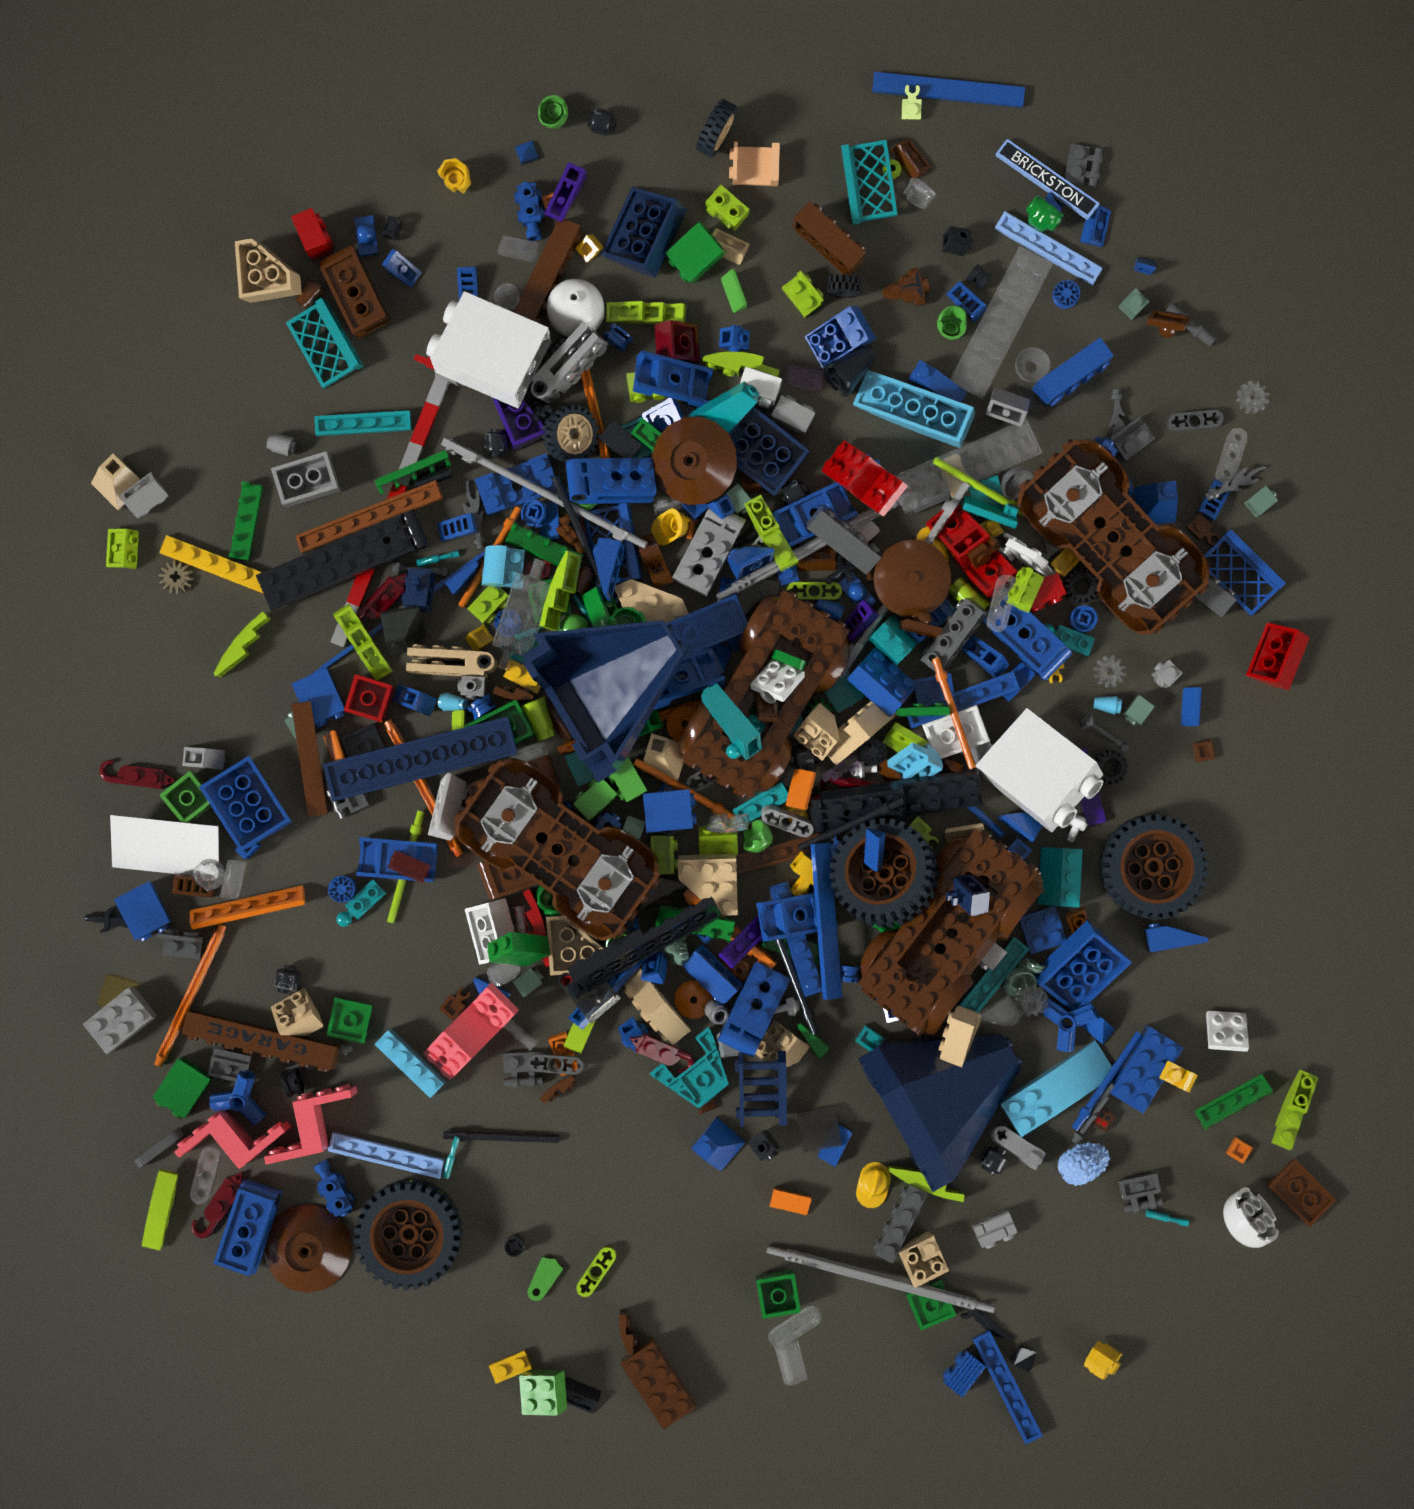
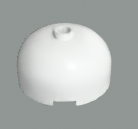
M569 279L559 283L551 291L547 300L549 322L559 334L565 337H569L582 322L596 331L604 319V302L601 293L593 284L582 279Z
M1244 1187L1232 1194L1225 1202L1223 1209L1224 1221L1227 1229L1238 1242L1247 1247L1260 1248L1277 1239L1279 1230L1275 1228L1274 1221L1277 1219L1271 1207L1260 1194L1255 1197L1250 1192V1188ZM1242 1198H1248L1240 1204H1238V1200ZM1263 1207L1264 1212L1253 1218L1252 1216Z

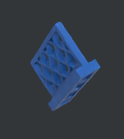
M628 503L589 511L610 523L612 522L606 519L612 511H618L619 518L614 524L618 525L620 523V527L635 535L631 507ZM585 518L588 541L593 551L595 545L593 537L597 532L605 536V539H611L610 535L612 533L609 531L607 535L599 530L601 526L597 525V527H594L590 524V520ZM623 539L625 556L622 559L621 566L628 569L629 577L620 578L618 576L616 584L624 583L630 579L635 581L643 580L637 545ZM595 576L596 587L601 586Z
M1231 529L1204 554L1206 558L1216 557V568H1210V576L1213 575L1220 580L1218 578V570H1229V581H1221L1219 583L1221 587L1225 589L1227 587L1225 583H1229V588L1232 590V583H1243V595H1234V597L1237 599L1236 602L1250 616L1286 584ZM1224 541L1230 546V554H1219V545ZM1219 556H1230V568H1218ZM1232 556H1240L1243 559V568H1232ZM1232 570H1243V581H1232ZM1246 570H1255L1257 572V581H1246ZM1246 583H1257V595H1246ZM1260 583H1268L1273 588L1267 595H1260ZM1246 597H1257V605L1252 610L1246 606Z

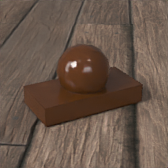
M1153 310L1148 317L1147 325L1159 327V334L1162 337L1171 338L1175 336L1177 330H1186L1191 317Z
M926 610L917 611L912 618L913 620L906 619L899 623L900 630L932 638L942 634V628L930 625L932 621L931 615Z
M755 691V715L758 721L777 722L778 710L776 701L772 704L768 703L761 697L759 692Z

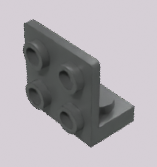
M168 929L164 930L163 933H157V938H164L162 955L202 959L205 936H199V932L188 931L180 934V930Z

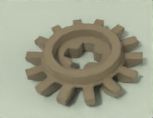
M173 560L172 566L169 562L166 563L168 569L161 568L165 573L159 574V577H164L159 583H165L164 590L169 587V593L172 594L173 589H175L176 594H179V589L186 592L185 585L191 587V584L187 582L188 580H193V578L189 577L188 574L193 572L192 570H186L189 567L188 564L182 567L183 562L180 561L176 565V560ZM175 572H178V575L181 576V579H177V582H174V579L171 578V575H174Z

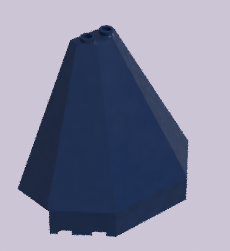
M663 620L534 633L533 635L539 645L522 655L525 659L523 662L532 679L546 691L576 742L572 744L580 760L590 768L598 783L620 770L684 656L683 651L686 648L681 640H675L673 635L676 632L671 624L666 625Z
M1002 1034L975 1035L962 1067L940 1059L942 1051L939 1050L942 1039H946L944 1037L873 1040L876 1048L858 1058L863 1067L864 1074L882 1099L910 1150L909 1154L924 1176L932 1192L952 1181L954 1182L1021 1069L1022 1060L1017 1053H1013L1011 1049L1013 1044L1008 1036L1004 1038Z

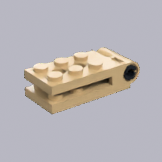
M414 644L413 648H407V656L412 659L465 661V666L445 665L442 661H431V664H426L423 660H412V663H407L406 671L411 674L488 678V674L495 672L498 667L496 658L488 652L465 651L463 647H451V650H446L444 646L435 645L432 646V649H427V647H424L425 645Z

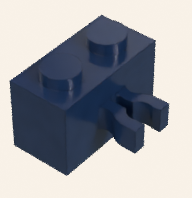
M409 568L408 574L405 576L406 590L402 594V603L405 607L419 606L420 611L431 612L436 575L431 569Z
M972 874L954 877L953 891L946 892V899L951 900L953 906L959 904L970 916L988 913L990 892Z

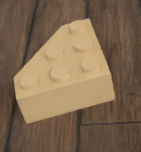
M252 238L235 241L240 299L253 303L302 294L300 275L264 244Z
M630 579L615 586V591L622 607H633L637 611H642L646 622L663 620L665 623L689 614L682 598Z
M870 701L857 714L851 717L846 724L844 723L837 729L839 741L827 756L835 765L839 764L895 717L896 712L889 717Z
M736 853L678 855V879L701 900L712 896L722 916L738 915Z
M562 915L546 917L550 949V975L569 973L568 968L573 966L576 961L588 958L598 949H604L592 936L576 927Z
M639 967L624 983L626 987L624 992L630 999H634L632 1003L637 1010L641 1009L640 1015L646 1022L651 1021L649 1024L654 1031L657 1032L659 1030L658 1034L664 1041L669 1040L674 1045L691 1030L652 982L641 980L642 969Z
M958 1005L954 1013L950 1012L947 1019L949 1026L946 1025L943 1037L946 1039H942L939 1050L942 1051L941 1060L959 1067L963 1066L982 1018L979 1013Z

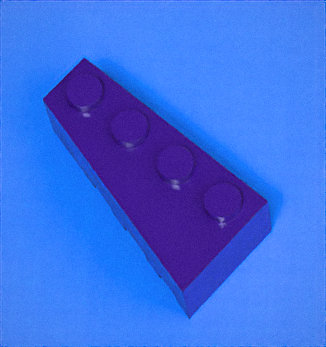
M491 397L514 451L544 439L542 438V434H545V431L542 430L544 425L541 421L536 423L532 416L534 412L524 398L519 408H516Z

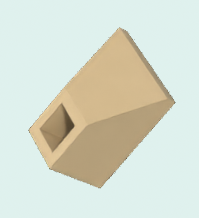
M112 454L98 468L91 484L119 511L125 505L120 494L138 482L140 478L118 456Z
M819 704L807 716L793 736L822 761L839 741L835 716L822 704Z
M651 734L643 762L678 781L684 759L681 758L679 742Z
M305 988L271 1007L280 1035L308 1036L323 1027L320 1014Z
M774 1020L765 1032L755 1054L763 1061H774V1059H778V1051H785L786 1067L798 1063L810 1046Z
M928 1231L911 1239L898 1252L914 1288L949 1271L935 1237Z

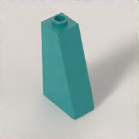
M744 381L690 412L687 417L701 416L715 421L729 433L757 403L759 392L753 385H749Z
M717 683L707 687L701 694L703 704L747 761L762 750L760 733Z

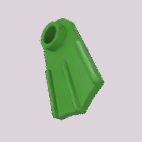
M541 1258L527 1292L531 1300L540 1301L543 1299L562 1272L563 1268L555 1258ZM535 1288L540 1290L539 1295L533 1294Z

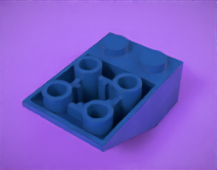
M858 306L847 307L804 336L822 369L826 364L862 346H866L876 339Z

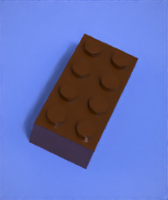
M809 201L794 217L792 229L843 275L848 274L851 276L864 262L865 248L859 242L855 243L845 229L841 230L836 226L837 223L832 217L825 216L818 204H812Z
M654 1338L633 1350V1355L627 1354L621 1358L620 1365L663 1430L696 1408V1401Z

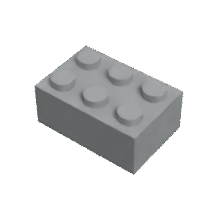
M326 451L271 468L281 503L285 508L341 492L331 457Z
M135 986L124 990L84 1022L83 1025L102 1050L109 1054L114 1052L158 1015Z

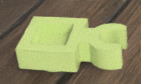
M906 85L905 93L908 99H902L901 119H921L922 100L916 99L920 91L919 86H916L915 93H910L909 85Z

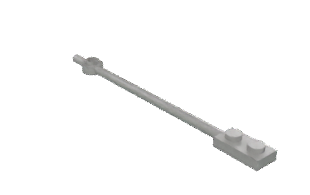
M450 438L443 439L441 445L446 447L445 450L453 455L458 453L463 456L462 460L471 464L478 462L564 507L556 494L483 457V455ZM571 502L576 514L613 533V538L621 542L623 539L628 540L644 549L647 546V541Z
M963 482L952 500H946L941 508L944 512L924 542L932 544L970 487L968 483ZM883 604L877 612L880 616L866 628L856 645H850V657L844 671L840 675L841 678L844 677L888 609Z

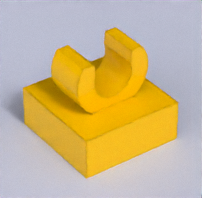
M990 519L979 524L990 535V538H996L1004 533L1000 524Z

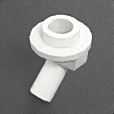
M854 761L850 767V773L855 779L865 778V773L878 772V765H864L863 761Z
M1076 815L1069 824L1072 828L1067 840L1074 842L1078 831H1084L1088 826L1084 817Z
M794 997L785 999L786 1004L778 1005L774 1013L787 1011L788 1016H796V1013L799 1012V1002Z

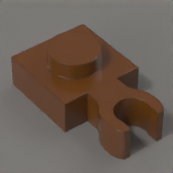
M1201 513L1185 527L1198 540L1204 537L1209 546L1215 545L1211 542V537H1215L1217 540L1220 539L1217 533L1210 531L1213 525Z
M993 537L986 545L981 543L968 553L971 564L976 569L986 564L992 558L990 554L1001 548L998 544L999 541Z
M464 986L459 988L456 997L451 993L439 1008L441 1012L453 1021L466 1007L462 1001L471 995V991L466 996L461 994Z

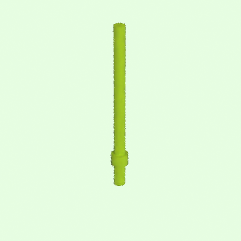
M936 457L934 459V465L968 483L1002 505L1006 506L1009 503L1018 507L1015 500L1007 499L940 458ZM1018 508V514L1023 516Z
M417 810L414 825H411L409 841L417 842L418 836L421 835L423 829L421 825L425 812ZM398 879L387 922L395 923L406 880Z

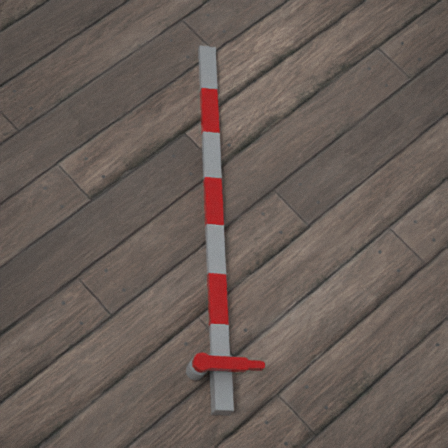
M418 354L414 356L416 362L422 363L427 368L434 370L430 357L426 358ZM435 373V379L399 469L419 461L449 383L456 386L465 385ZM411 474L397 480L400 485L398 488L395 487L393 482L387 499L407 492L412 479ZM376 568L362 573L355 578L345 606L350 604L356 614L360 611ZM338 623L330 642L345 648L348 638Z

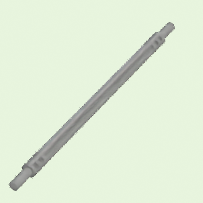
M913 488L903 492L890 510L903 504V501L908 499V495L915 493ZM870 508L847 522L851 525L850 528L855 530L881 515ZM817 537L793 550V553L799 561L828 544ZM773 561L734 582L731 587L716 594V597L721 601L734 593L738 594L777 573L780 569L776 562Z
M769 1245L766 1253L784 1257L787 1261L972 1310L976 1308L994 1313L995 1305L977 1301L973 1297L924 1284L914 1288L911 1281L788 1248L784 1250Z

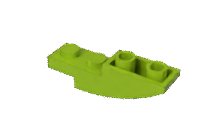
M745 352L713 353L704 356L702 364L705 367L711 368L713 371H716V369L721 370L723 374L734 377V375L739 376L740 370H744L745 367L778 377L780 372L778 369L763 365V356Z
M759 495L744 503L764 546L774 549L773 559L780 571L782 572L798 564V559L780 531V526L763 497Z
M1299 1070L1275 1123L1277 1127L1271 1143L1287 1150H1292L1303 1115L1308 1111L1319 1077Z

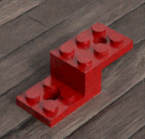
M845 440L837 447L836 452L825 462L824 467L821 469L824 474L883 517L908 487L903 481L882 468L871 457Z
M958 503L936 537L950 551L954 563L989 598L1013 580L1018 572L998 551L990 554L992 558L978 569L971 564L967 554L981 543L986 545L991 538ZM944 510L940 511L937 515H935L933 518H931L929 521L925 523L926 527L930 531L933 529V527L939 520ZM950 523H957L954 528H948ZM989 570H996L994 575H986Z

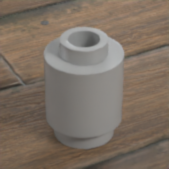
M277 433L269 435L267 449H271V452L286 456L295 453L297 443L294 442V438Z
M711 1000L705 1005L704 1012L714 1024L726 1022L728 1011L720 1002Z

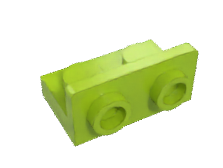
M799 271L797 276L782 287V290L803 317L806 318L823 305L824 295L818 288L815 289L812 286V280L808 274H803Z
M108 529L106 567L137 568L138 531Z
M1022 567L1016 575V582L1008 593L1006 603L1029 613L1044 577L1033 572L1032 568Z
M488 586L467 609L484 625L487 622L490 624L496 617L495 613L500 608L503 610L510 603V596L499 587Z
M895 722L884 738L883 743L899 753L911 743L923 747L928 741Z

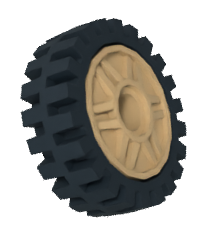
M723 98L718 101L706 120V124L703 126L697 141L698 143L696 144V150L710 158L716 155L736 119L735 117L738 113L736 105Z
M566 405L554 409V412L551 415L549 414V418L544 421L546 426L542 428L545 431V434H542V438L546 439L543 443L544 446H548L546 449L548 453H552V457L558 458L557 460L563 462L571 459L589 458L591 453L596 450L594 446L599 444L596 438H599L600 433L596 432L600 429L599 425H595L597 423L596 418H592L593 414L587 412L588 409L582 408V406ZM570 430H572V433H573L572 438L570 437V434H569V433H570Z

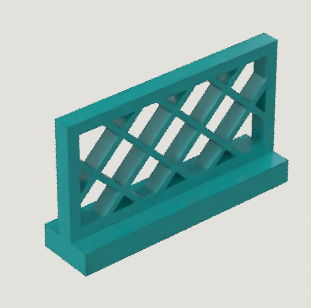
M887 140L852 146L848 144L841 145L852 224L857 225L864 221L898 216ZM883 146L884 153L880 158L871 153L875 147ZM863 150L867 154L860 162L854 157L853 151ZM869 155L877 160L872 169L863 164ZM880 163L887 167L883 177L875 172ZM861 166L869 171L864 180L857 176V171ZM872 174L880 179L875 188L866 182ZM882 182L890 187L886 195L877 190ZM864 185L872 190L867 199L859 193ZM874 193L883 198L878 206L869 201ZM886 200L892 204L893 211L884 212L880 207ZM866 204L875 209L871 215L863 216L862 209Z
M320 298L315 301L316 304L290 319L286 324L321 387L325 389L352 371L361 369L364 365L329 302ZM315 310L320 314L318 323L309 321L311 313ZM298 321L305 322L302 333L295 330L294 323ZM308 323L317 325L315 336L306 334ZM321 326L329 330L327 339L318 337ZM305 336L314 338L311 349L305 348L303 344ZM317 340L326 341L324 352L315 350ZM330 343H334L338 347L336 356L328 354ZM314 352L323 355L321 365L314 364ZM327 356L336 358L333 369L324 367ZM339 359L345 360L349 368L344 371L337 370ZM324 369L332 371L331 379L326 382L322 378Z

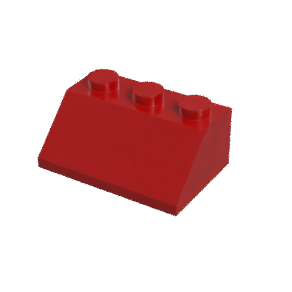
M1266 623L1246 676L1272 687L1289 691L1310 637L1297 629Z

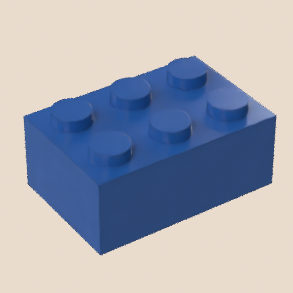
M876 648L868 654L847 678L850 683L889 717L897 711L918 686Z

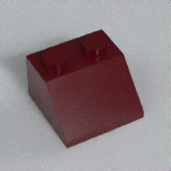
M668 320L654 325L656 354L688 363L700 362L697 324Z

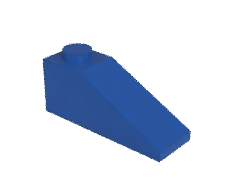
M921 360L917 363L908 380L921 389L958 402H962L967 394L965 390L937 369Z
M598 538L597 544L594 545L593 554L603 594L608 601H612L625 547L619 540Z
M973 634L960 650L995 678L999 677L1009 665L1002 654Z
M1160 922L1148 924L1149 928H1144L1148 952L1209 942L1208 938L1164 925L1160 926Z

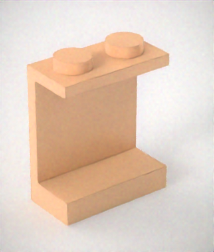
M734 142V148H730V160H733V167H729V178L733 179V185L778 186L780 143H772V148L738 147V142Z

